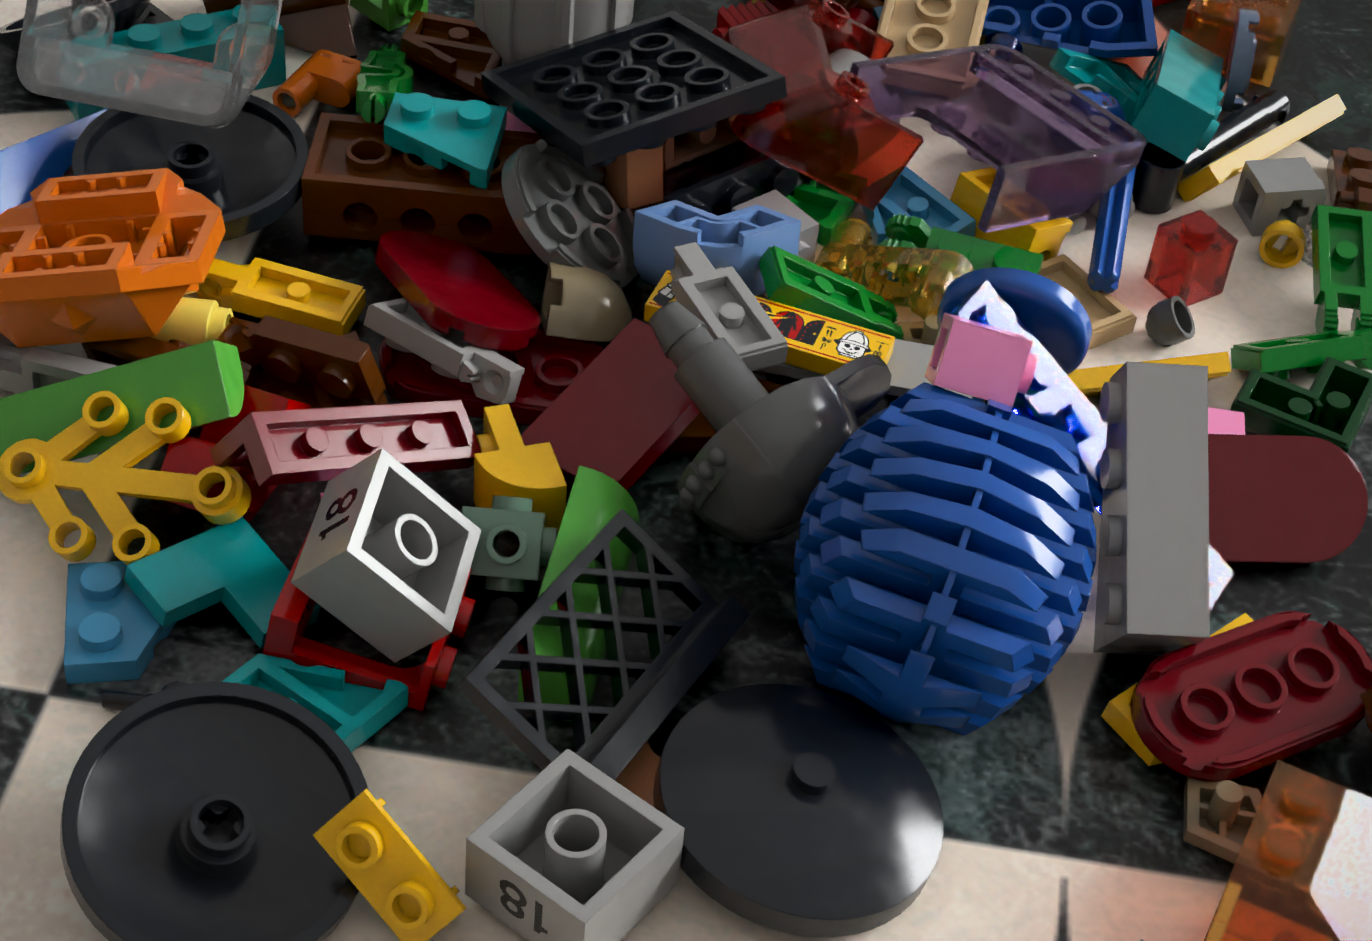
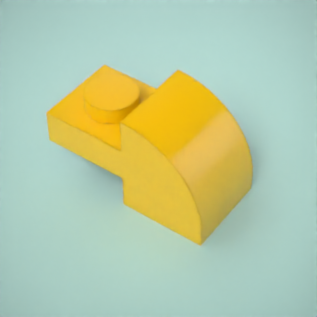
M509 404L484 407L483 434L475 435L482 452L474 454L473 501L476 507L492 508L493 495L533 499L532 512L546 513L545 527L557 528L558 533L566 509L567 484L550 442L525 446Z

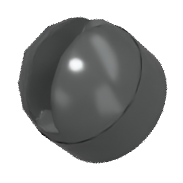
M1175 295L1158 302L1148 312L1145 328L1148 336L1155 343L1165 346L1176 345L1194 337L1195 326L1191 312L1179 296Z

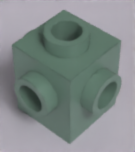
M493 495L492 508L462 506V514L482 530L470 569H472L471 575L486 576L485 589L525 592L526 580H541L542 567L548 566L557 538V528L545 527L546 513L532 512L533 499ZM507 531L514 532L520 541L519 550L511 557L502 554L498 546L500 536Z

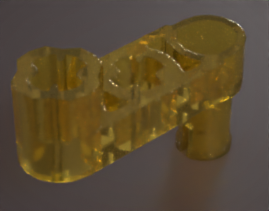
M847 218L841 221L834 239L822 248L814 263L865 286L866 290L884 297L885 301L889 300L894 306L910 307L911 311L919 315L923 320L929 315H937L942 295L950 283L961 275L974 271L968 259L955 251L869 245L872 241V236H868L872 232L871 228L866 222L857 218ZM881 271H891L893 273L891 278L899 277L898 282L887 280L888 273L881 275Z

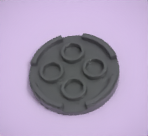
M540 139L535 144H527L518 148L507 158L503 165L501 175L502 191L514 224L534 253L547 266H549L550 261L571 267H587L604 273L621 289L631 283L634 277L639 274L634 265L633 254L634 216L630 208L621 211L611 194L601 184L599 180L605 174L598 167H583L546 139Z

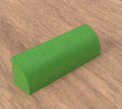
M211 340L0 398V457L7 448L18 441L36 438L47 442L83 417L82 407L89 396L98 391H110L126 405L129 411L128 423L116 435L100 436L69 461L108 450L145 424L147 408L159 398L171 397L178 400L191 416V428L235 417L240 413L244 400L243 372L238 348L234 345ZM114 406L102 409L97 417V421L107 420L113 414ZM173 412L165 415L160 421L159 428L171 426L177 418V413ZM35 462L27 465L21 474L31 472Z
M579 465L538 597L621 509L639 525V512L633 498L623 486L606 474ZM615 536L609 542L613 570L628 571L633 552ZM594 560L587 566L588 568H595ZM573 582L572 591L575 612L602 614L598 584ZM615 586L618 606L623 586ZM557 601L549 608L550 610H558ZM534 624L533 635L536 655L564 657L560 626ZM577 628L581 658L604 660L606 653L604 630ZM519 670L518 702H524L521 671ZM538 671L542 703L570 705L566 673ZM583 674L587 705L591 706L599 675Z

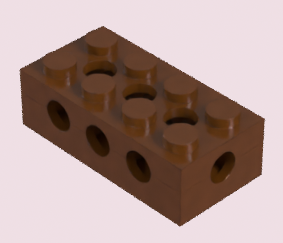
M321 112L301 177L304 234L325 236L330 239L347 238L379 241L384 233L390 231H418L459 242L475 251L494 252L505 256L514 254L532 256L533 250L520 234L506 206L502 191L501 175L507 158L518 148L527 144H535L540 139H545L540 134L505 130L488 187L483 189L471 185L470 172L450 162L442 170L433 166H424L427 163L423 162L419 156L404 153L385 144L384 121L386 118H383L379 123H375V117H372L371 123H368L362 116ZM358 203H363V204H366V205H368V206H370V207L362 206V205H359ZM413 208L423 209L427 212H420ZM471 214H478V215H482V216H484V217H483V218L475 217V216H473V215H471Z

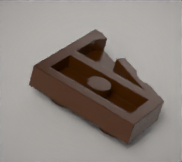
M416 11L401 37V52L406 53V58L481 98L490 99L484 94L481 73L501 67L502 57L497 55L486 33L476 26L475 21Z

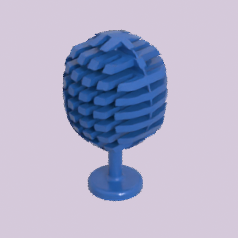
M983 268L961 275L950 283L944 291L937 312L938 330L944 313H948L1020 334L1033 341L1030 353L1037 356V364L1031 385L1053 382L1073 372L1084 360L1092 336V326L1088 313L1072 293L1046 277L1015 268ZM924 382L889 403V407L876 413L846 440L839 452L835 453L817 479L820 481L810 494L800 521V539H796L793 572L797 573V577L795 576L794 597L798 624L805 641L808 643V645L804 644L817 683L855 696L877 710L879 716L892 721L936 725L965 736L1011 709L1023 697L1024 693L1030 694L1053 670L1052 667L1060 660L1068 646L1072 643L1080 627L1083 616L1082 611L1086 612L1094 581L1090 578L1093 576L1096 565V529L1092 517V512H1095L1087 475L1083 472L1081 454L1072 434L1012 413L1011 406L991 399L984 400L974 396L968 398Z

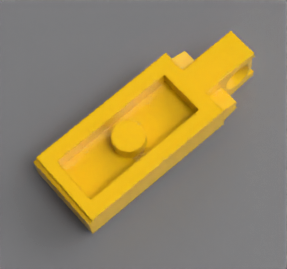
M257 257L250 264L241 265L214 258L204 283L198 284L199 291L197 292L199 298L216 300L219 306L231 308L236 312L261 319L267 315L339 336L349 333L366 306V289H363V286Z

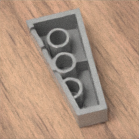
M1126 362L1110 378V382L1103 384L1100 396V417L1103 423H1107L1106 448L1102 452L1100 461V483L1103 488L1093 652L1162 656L1190 644H1198L1210 638L1208 366Z

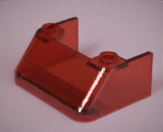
M810 0L729 28L723 40L783 74L786 79L787 89L786 98L766 104V108L761 112L749 115L738 114L729 117L730 126L734 133L755 150L874 210L924 142L923 137L876 112L874 103L868 95L871 91L868 84L851 72L843 71L840 75L833 71L829 54L838 49H852L865 55L879 68L893 49V41L850 18L847 10L833 0H822V2Z

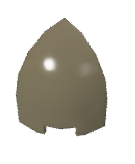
M549 261L540 311L541 324L546 335L586 341L611 342L632 321V311L623 290L606 274L587 267H571Z

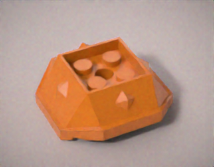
M169 168L47 179L30 192L31 201L7 209L0 214V333L18 348L156 337L183 295L199 291L198 284L204 283L226 232L221 208L201 193L184 187L183 179Z

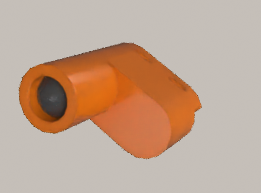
M317 50L274 91L273 103L292 117L298 115L312 100L335 107H345L356 97L357 74H360V64L362 62L328 50Z

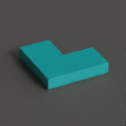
M242 516L233 523L219 525L128 564L124 581L163 628L222 602L256 644L263 648L271 612L290 571ZM316 603L307 626L317 622L321 608L318 603Z

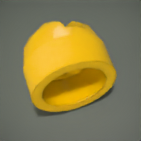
M1279 220L1270 224L1264 230L1259 244V253L1264 262L1280 269L1290 268L1299 263L1306 246L1303 229L1289 220ZM1281 235L1288 236L1280 250L1273 247Z

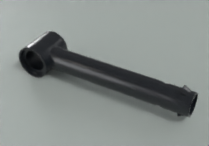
M1271 90L1264 95L1255 94L1249 104L1218 121L1220 122L1218 129L1203 151L1195 147L1186 162L1151 142L1142 144L1138 150L1132 190L1135 208L1151 214H1161L1169 211L1180 181L1279 121L1283 124L1290 111V103L1287 96L1278 90Z

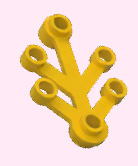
M98 391L89 396L82 407L83 417L49 441L45 442L36 438L24 439L11 445L0 457V491L16 503L35 505L50 528L48 534L50 547L63 559L70 562L82 561L93 552L96 546V534L81 518L73 516L59 489L83 491L113 535L112 550L115 556L126 566L159 552L160 544L157 537L146 526L138 523L121 496L191 503L209 522L218 525H226L239 520L247 512L251 503V490L248 484L235 469L229 466L222 468L213 465L203 469L197 475L131 468L165 443L178 442L188 434L191 428V416L178 400L171 397L159 398L152 402L145 413V424L89 463L72 462L69 460L100 436L108 437L120 433L129 420L128 408L110 391ZM114 406L113 414L107 420L97 421V417L102 409ZM173 412L177 413V418L171 426L159 428L160 421L165 415ZM35 462L31 473L20 477L23 469L30 463ZM225 481V488L219 496L207 498L209 490L215 484ZM75 530H81L79 541L72 547L64 548V541L67 535ZM144 537L145 544L141 551L134 555H128L127 548L129 544L136 538Z

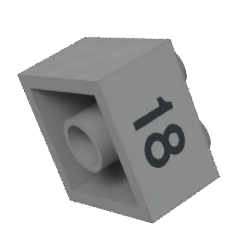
M382 448L327 482L291 583L395 663L452 632L482 530Z
M567 748L466 838L465 894L528 941H620L678 884L685 828Z

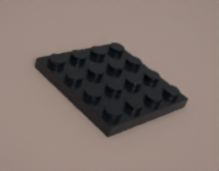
M675 11L663 13L481 73L485 95L500 106L507 107L508 112L583 167H603L609 165L616 160L617 156L637 149L646 150L661 147L667 142V139L689 131L702 132L712 129L717 125V121L738 114L749 115L761 112L766 108V104L787 97L786 79L783 74Z

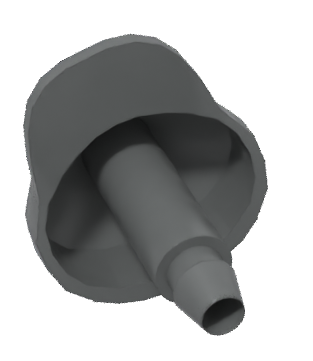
M677 301L665 304L652 315L649 323L665 357L670 358L678 368L674 374V379L716 431V434L703 446L679 478L677 483L679 507L687 512L693 510L709 527L732 542L757 546L792 534L800 528V521L809 496L820 481L817 479L835 453L839 452L846 440L859 428L856 419L876 407L889 390L892 375L888 366L880 356L867 354L846 363L827 375L803 378L782 386L769 394L725 338L722 337L714 340L706 330L707 325Z

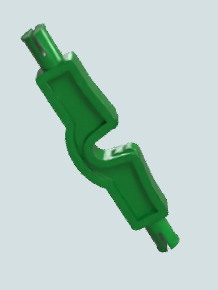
M387 43L379 51L370 50L367 58L360 64V74H357L356 113H361L362 118L368 123H371L372 117H375V123L382 121L389 111L395 92L413 93V69L406 65V53L401 52L395 44H392L391 49H388Z

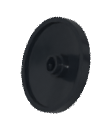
M182 87L143 94L117 104L103 112L79 136L72 153V168L74 176L169 168L183 179L184 187L201 193L221 208L226 230L222 241H227L248 235L272 224L298 202L302 196L301 177L308 157V145L305 135L296 121L285 111L264 99L229 89Z
M200 682L162 690L137 701L108 721L93 737L77 761L67 785L61 814L60 848L65 875L81 910L92 925L108 941H323L344 919L354 903L359 890L314 838L313 834L366 788L368 789L360 766L342 739L322 719L287 697L256 686L230 682Z
M755 684L732 688L703 700L683 716L672 730L655 774L653 787L654 808L685 828L680 868L703 892L726 909L753 923L779 932L808 937H841L869 931L886 924L899 916L919 896L937 863L944 835L941 803L928 771L915 752L895 731L871 713L849 701L819 690L787 684Z

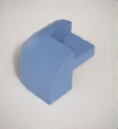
M678 200L665 202L635 211L633 232L634 265L641 279L656 287L666 270L671 271L674 268V247L696 242L715 269L733 266L752 294L760 296L766 294V288L758 264L761 256L769 247L773 246L797 256L801 220L758 204L717 216Z

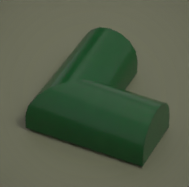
M1326 357L1312 386L1307 390L1252 368L1234 399L1230 410L1244 412L1245 431L1251 434L1317 437L1337 445L1348 454L1372 405V373L1334 358Z

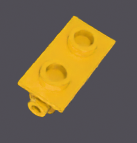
M366 788L315 832L313 836L401 941H428L466 909V906L456 896L460 890L456 885L451 888L447 885L382 807L386 804L384 799L381 797L376 800Z

